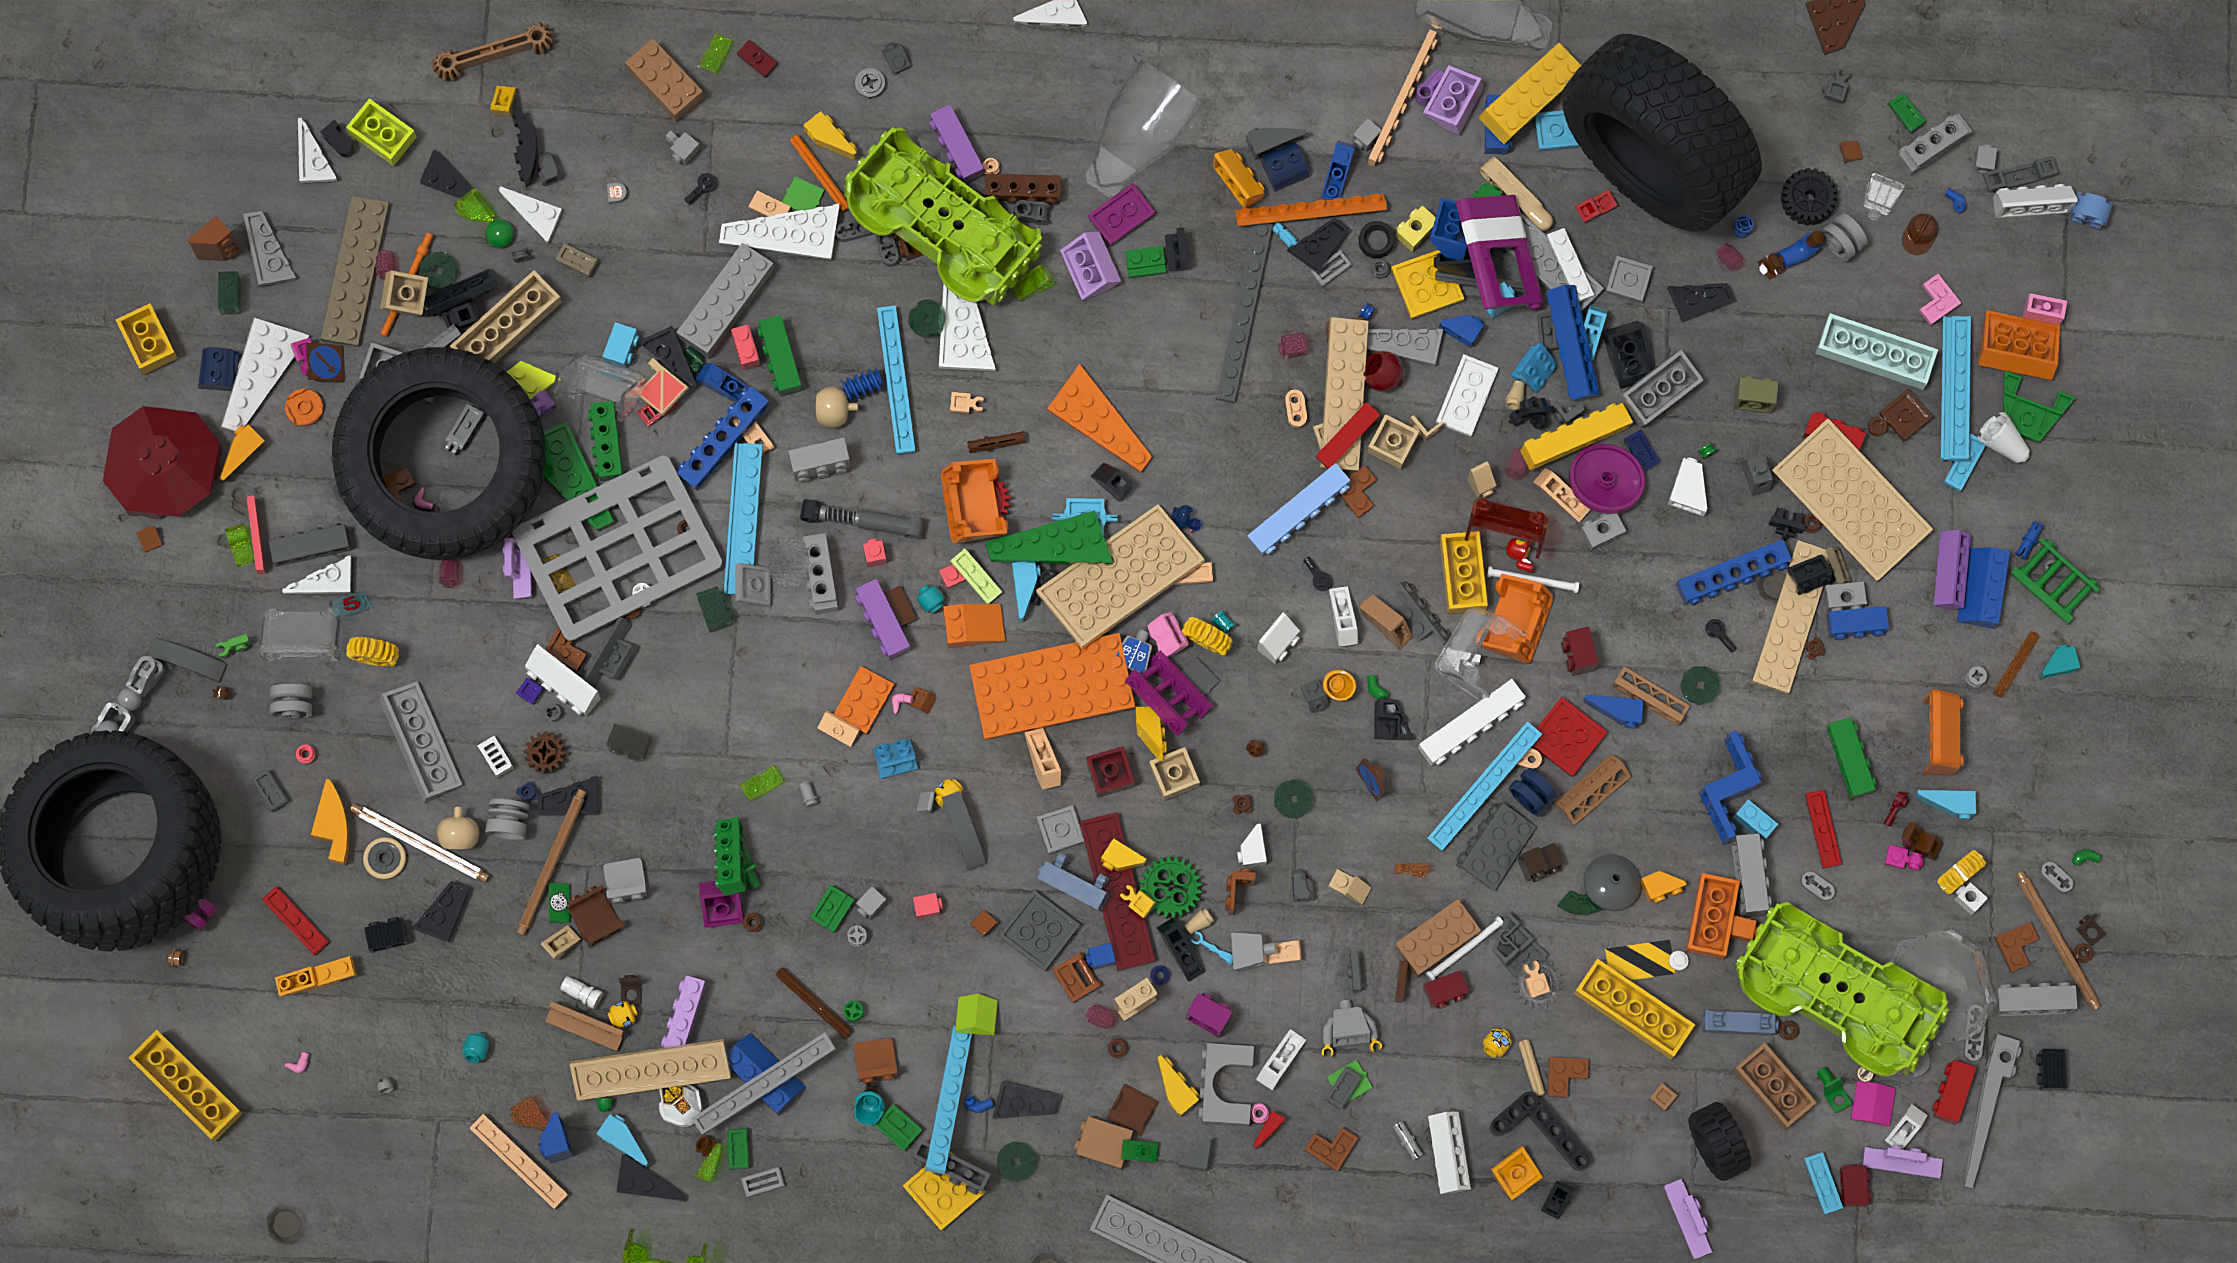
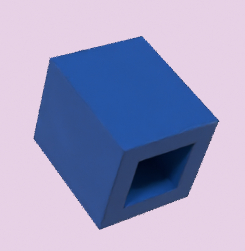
M1111 943L1088 948L1089 954H1085L1088 966L1092 965L1093 970L1112 966L1116 963Z

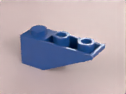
M1337 141L1322 191V198L1333 200L1341 197L1356 145Z
M713 363L704 364L696 378V381L735 403L741 399V393L746 388H750ZM746 404L745 408L750 409L752 405Z

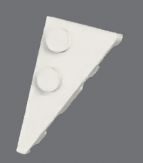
M1053 0L1013 17L1014 23L1020 24L1040 23V25L1054 26L1058 24L1062 26H1087V21L1077 0Z
M298 118L300 183L337 181L335 174L302 118Z
M500 186L499 192L539 233L544 241L549 243L561 216L562 209Z
M346 556L345 559L335 564L332 563L325 569L318 570L297 583L294 582L283 589V594H351L352 557Z

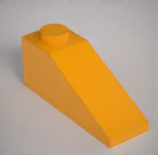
M249 424L245 427L241 425L234 432L236 436L232 439L219 477L221 481L225 480L264 442Z

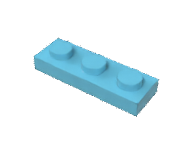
M1970 433L1969 461H1955L1943 482L1959 492L1962 490L1986 446L1978 440V437Z
M1823 1152L1804 1158L1803 1160L1823 1215L1842 1209L1843 1206Z

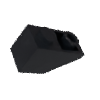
M1104 462L1091 475L1092 479L1118 501L1132 488V482L1126 476Z

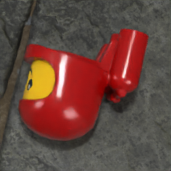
M1512 538L1507 543L1506 554L1511 559L1518 561L1515 563L1518 569L1533 573L1535 566L1527 560L1532 541L1527 540L1526 542L1518 538Z

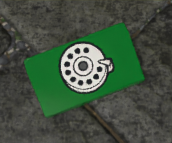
M549 883L550 923H570V913L567 909V903L570 899V884Z

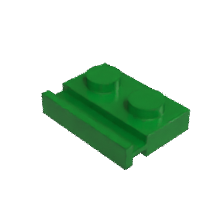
M1163 246L1125 251L1129 279L1166 274Z
M830 885L810 916V919L835 933L855 900Z
M894 1104L874 1125L903 1152L923 1131Z

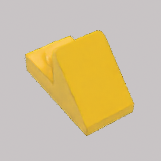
M496 87L490 110L494 115L512 117V104L516 94L515 87Z

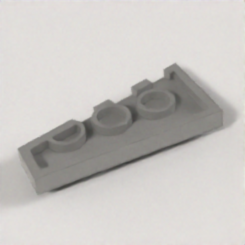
M257 211L243 214L258 287L295 281L296 276L280 249L281 247L278 241H276L263 212Z
M1368 329L1367 351L1378 352L1384 350L1395 353L1401 359L1435 366L1443 329Z

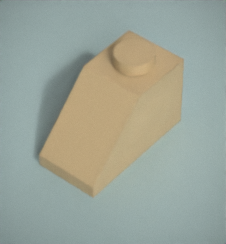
M1488 461L1471 469L1467 480L1477 498H1487L1493 495L1496 483Z

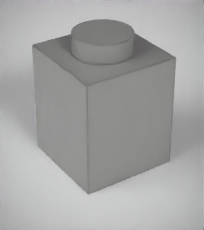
M1367 118L1353 133V144L1358 149H1363L1366 152L1378 139L1382 130Z
M1988 144L1979 145L1975 151L1972 172L1983 174L1984 172L1993 171L1997 148H1992Z
M871 887L856 903L858 907L857 912L864 918L868 916L872 919L887 901L876 889Z

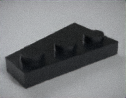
M1333 218L1310 235L1301 239L1297 244L1289 247L1287 252L1318 273L1350 228L1336 218Z
M1728 283L1705 284L1701 286L1685 285L1682 287L1668 286L1667 288L1682 322L1735 301Z
M451 881L430 908L424 912L419 921L412 926V929L449 942L470 887Z

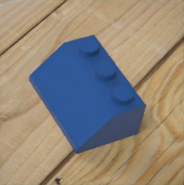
M1441 197L1430 241L1444 257L1463 260L1467 243L1456 201Z
M555 1112L540 1137L541 1143L538 1144L541 1155L545 1160L548 1159L551 1164L574 1157L563 1119L558 1112Z

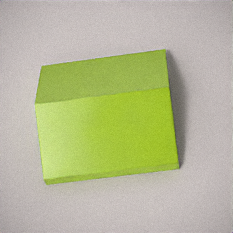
M981 994L959 997L955 1032L994 1036L997 1000Z

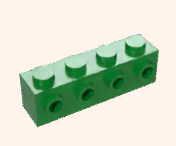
M778 315L759 320L760 327H757L759 338H764L765 344L762 345L764 355H768L770 362H767L769 373H774L775 380H772L774 390L779 391L780 396L801 391L800 379L782 316Z
M614 401L591 403L588 417L589 421H593L590 435L591 440L595 439V446H592L593 458H597V465H594L595 476H599L600 482L610 481L623 474Z
M1851 717L1829 723L1826 729L1850 800L1873 793L1877 786L1874 776L1870 775V763L1868 758L1864 757V746L1861 739L1858 740L1856 734L1858 728L1855 721L1852 722Z
M739 817L716 821V829L713 831L717 845H714V852L717 857V861L714 864L718 877L715 878L716 887L721 890L723 896L745 892L744 827Z

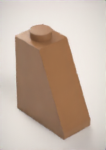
M1373 594L1365 599L1359 607L1363 616L1399 650L1413 638L1405 619Z

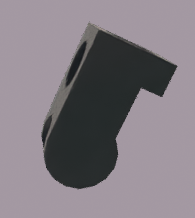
M333 120L320 133L340 156L344 158L350 157L354 152L353 144L350 139L343 137L339 133L341 131L340 125Z

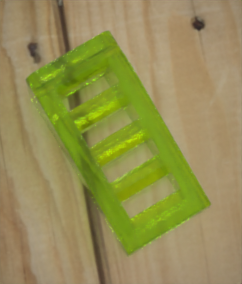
M720 1143L714 1146L696 1173L695 1179L712 1183L723 1149Z

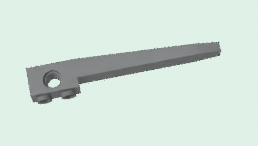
M1999 1034L1993 1038L1983 1076L1963 1188L1970 1190L1973 1188L2002 1079L2007 1081L2016 1072L2017 1066L2014 1065V1062L2021 1053L2019 1040ZM2001 1053L2008 1056L2007 1063L2000 1060Z

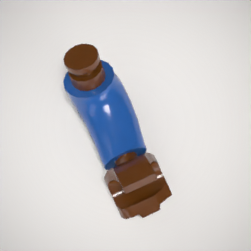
M1817 230L1813 233H1806L1789 247L1777 253H1771L1758 261L1760 271L1770 280L1784 272L1786 267L1807 260L1820 249V244L1824 241L1823 234Z

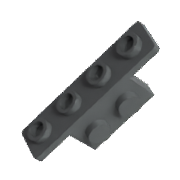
M1407 581L1400 582L1397 586L1407 597L1408 601L1395 612L1405 619L1415 639L1419 642L1433 631L1443 645L1449 644L1452 641L1450 633L1444 627L1442 628L1438 623V617L1430 612L1426 602L1421 597H1418L1414 586Z
M619 617L613 625L601 649L584 674L583 680L593 688H595L602 674L617 681L636 649L632 644L623 641L631 624L622 617Z

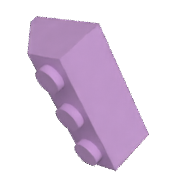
M1448 65L1423 113L1443 129L1460 135L1484 90L1482 78Z
M1099 231L1085 232L1060 250L1082 300L1106 292L1121 282Z

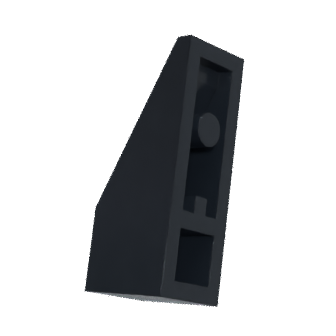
M1174 918L1156 927L1188 982L1205 972L1180 924Z

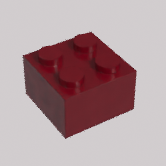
M1589 627L1567 631L1563 642H1561L1563 654L1566 653L1568 659L1565 661L1567 671H1571L1572 676L1594 672L1599 662Z
M1124 746L1086 757V763L1097 798L1134 787L1135 782Z

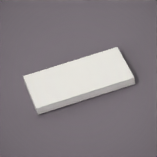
M1463 354L1436 424L1443 421V427L1471 437L1499 368Z

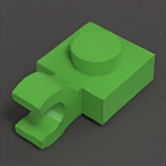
M244 634L228 639L227 642H219L216 644V647L225 648L223 653H219V657H227L231 650H236L237 652L244 651L248 646H251V641L248 635Z

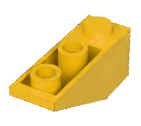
M820 111L803 125L805 133L816 145L852 160L857 159L856 146L852 142L848 143L846 141L843 131L840 128L836 129L832 125L833 121L827 114L824 115Z
M1149 706L1136 707L1137 735L1159 761H1163V753H1166V741H1162V739H1165V728L1161 727V725H1164V721Z
M1160 1055L1157 1061L1167 1102L1181 1117L1198 1103L1199 1099L1197 1097L1199 1094L1192 1086L1189 1088L1184 1083L1186 1079L1180 1072L1176 1073L1172 1069L1174 1066L1167 1057L1163 1058Z

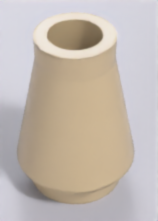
M1514 381L1505 399L1506 407L1512 410H1519L1521 408L1519 403L1524 400L1525 383Z
M1206 908L1204 910L1200 909L1184 926L1190 934H1193L1196 931L1211 926L1214 919Z

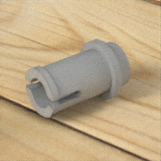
M810 781L799 784L798 787L804 799L803 804L807 807L816 805L818 797L814 795Z

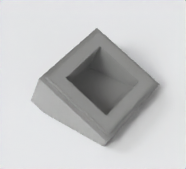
M930 791L920 794L917 807L918 812L932 813L935 798L934 792Z

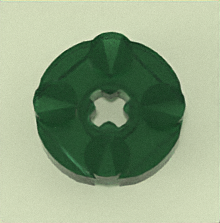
M435 252L427 255L420 262L419 274L420 276L428 277L427 287L442 290L454 284L458 268L454 259L447 255V253ZM439 267L444 270L441 271V275L433 273L435 268Z
M930 299L919 301L915 309L912 308L909 313L908 323L914 333L923 338L933 337L942 333L946 320L944 308ZM929 314L930 320L926 323V321H924V318H927V315Z
M1694 666L1688 669L1682 677L1680 684L1682 694L1691 703L1696 705L1707 704L1718 694L1719 678L1709 667ZM1703 681L1705 683L1703 685L1705 689H1697V684L1695 682Z
M1297 779L1281 783L1274 794L1275 808L1281 815L1287 818L1298 819L1309 811L1313 801L1308 785ZM1297 795L1296 799L1299 801L1291 804L1288 796Z
M1011 1142L1000 1150L997 1157V1167L1000 1174L1009 1181L1026 1180L1035 1170L1036 1157L1028 1145L1021 1142ZM1020 1157L1022 1165L1013 1167L1011 1159Z

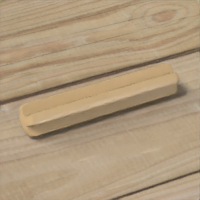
M1520 1041L1519 1047L1533 1092L1538 1097L1545 1094L1530 1041Z

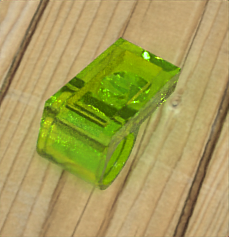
M1040 264L1018 279V282L1012 289L1019 301H1023L1036 291L1049 288L1055 281L1046 266Z
M245 524L226 528L225 533L232 549L236 566L241 567L254 563V553Z

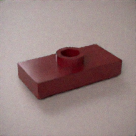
M750 40L737 52V56L764 78L777 66V62Z

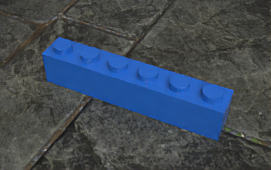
M1562 285L1547 290V301L1551 309V319L1555 327V337L1559 345V355L1563 363L1564 376L1567 381L1568 394L1571 401H1581L1600 395L1576 286Z

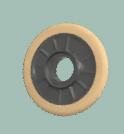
M381 837L372 841L366 847L363 855V863L366 870L378 879L395 877L402 871L406 862V853L403 846L397 840L389 837ZM381 854H389L390 860L387 863H381L379 861Z

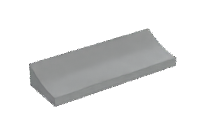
M418 682L381 694L379 701L423 803L462 787L461 780Z

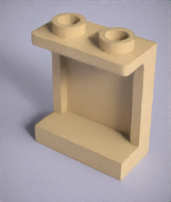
M1148 978L1116 997L1113 1006L1125 1022L1156 1002L1155 996L1157 992Z

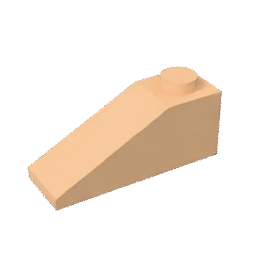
M1545 468L1533 481L1538 488L1576 521L1580 522L1591 510L1584 506L1575 497L1571 488L1552 471Z
M1044 729L1025 732L1035 774L1041 789L1060 786L1061 769Z

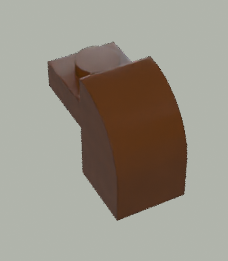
M1909 822L1907 828L1904 829L1901 838L1903 840L1902 845L1905 848L1932 860L1936 859L1943 845L1937 836L1923 832L1917 824Z

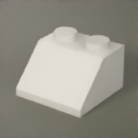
M1282 613L1260 639L1257 650L1274 664L1278 660L1282 661L1288 654L1286 650L1289 646L1294 647L1299 641L1300 630L1286 614Z

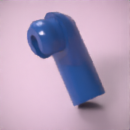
M1948 188L1944 196L1953 201L1956 212H1964L1966 209L1964 196Z
M967 1096L964 1100L965 1107L975 1113H981L994 1107L990 1098L980 1102L974 1099L973 1096Z

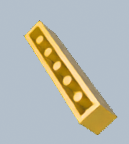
M1613 403L1602 412L1599 410L1594 411L1588 418L1580 417L1569 426L1564 424L1558 427L1557 431L1553 433L1548 431L1543 433L1539 439L1534 440V438L1525 441L1520 452L1530 471L1628 429L1633 421L1624 404L1616 405V403Z

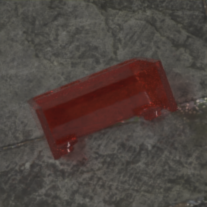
M1479 498L1473 502L1464 540H1469L1473 525L1537 541L1535 558L1539 559L1547 532L1548 518L1539 511L1531 512L1491 502L1486 498Z

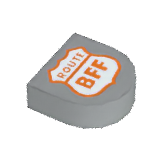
M607 184L609 204L625 200L627 191L623 184Z

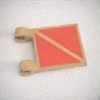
M652 358L648 364L656 373L642 388L633 380L627 386L633 393L663 416L689 388Z

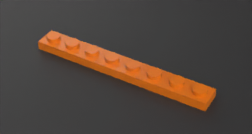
M1372 194L1370 196H1353L1352 198H1335L1325 201L1316 200L1315 202H1298L1288 205L1279 204L1278 206L1270 207L1261 206L1252 209L1242 208L1235 210L1237 226L1387 210V204L1384 194Z

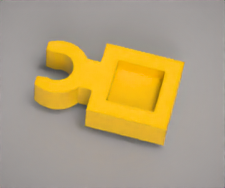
M1127 885L1126 888L1130 890V895L1127 896L1121 893V898L1130 900L1129 907L1141 917L1146 918L1157 902L1143 891L1136 893V889L1133 886Z

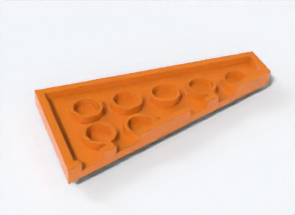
M1079 364L1049 405L1047 411L1142 473L1152 459V456Z

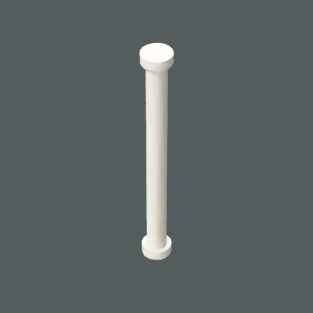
M1491 566L1488 567V578H1491V576L1500 578L1501 574L1540 582L1545 586L1578 593L1579 582L1570 583L1492 569L1493 567Z
M1499 916L1496 917L1495 921L1432 971H1427L1425 974L1429 980H1435V977L1501 927L1503 920Z

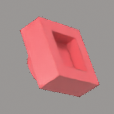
M953 565L939 570L947 589L965 581L964 577Z

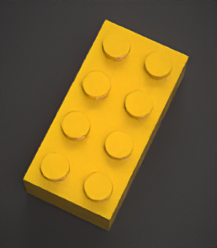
M1479 531L1441 534L1439 541L1447 613L1486 611L1488 604Z

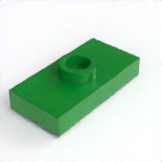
M1904 92L1888 103V106L1909 133L1925 124V119Z
M747 1128L727 1130L729 1170L748 1169Z
M1123 1140L1121 1159L1156 1162L1158 1142Z

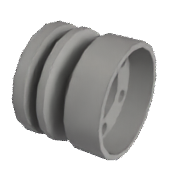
M508 798L491 799L489 806L493 809H489L488 814L496 817V819L487 820L485 834L501 839H525L527 825L519 822V820L528 819V814L524 812H529L530 805Z

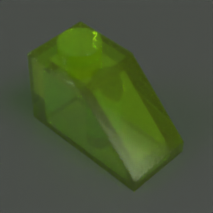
M476 188L470 190L453 204L456 207L457 214L467 220L492 223L499 218Z

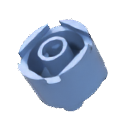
M2081 192L2076 193L2078 202L2070 213L2072 222L2080 225L2085 222L2090 224L2091 228L2101 230V226L2107 225L2113 202L2110 201L2108 204L2106 203V198L2091 193H2086L2085 196H2080Z

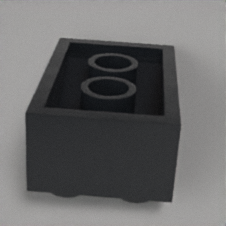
M1637 320L1602 331L1606 350L1620 389L1632 386L1654 369L1645 328L1641 322Z

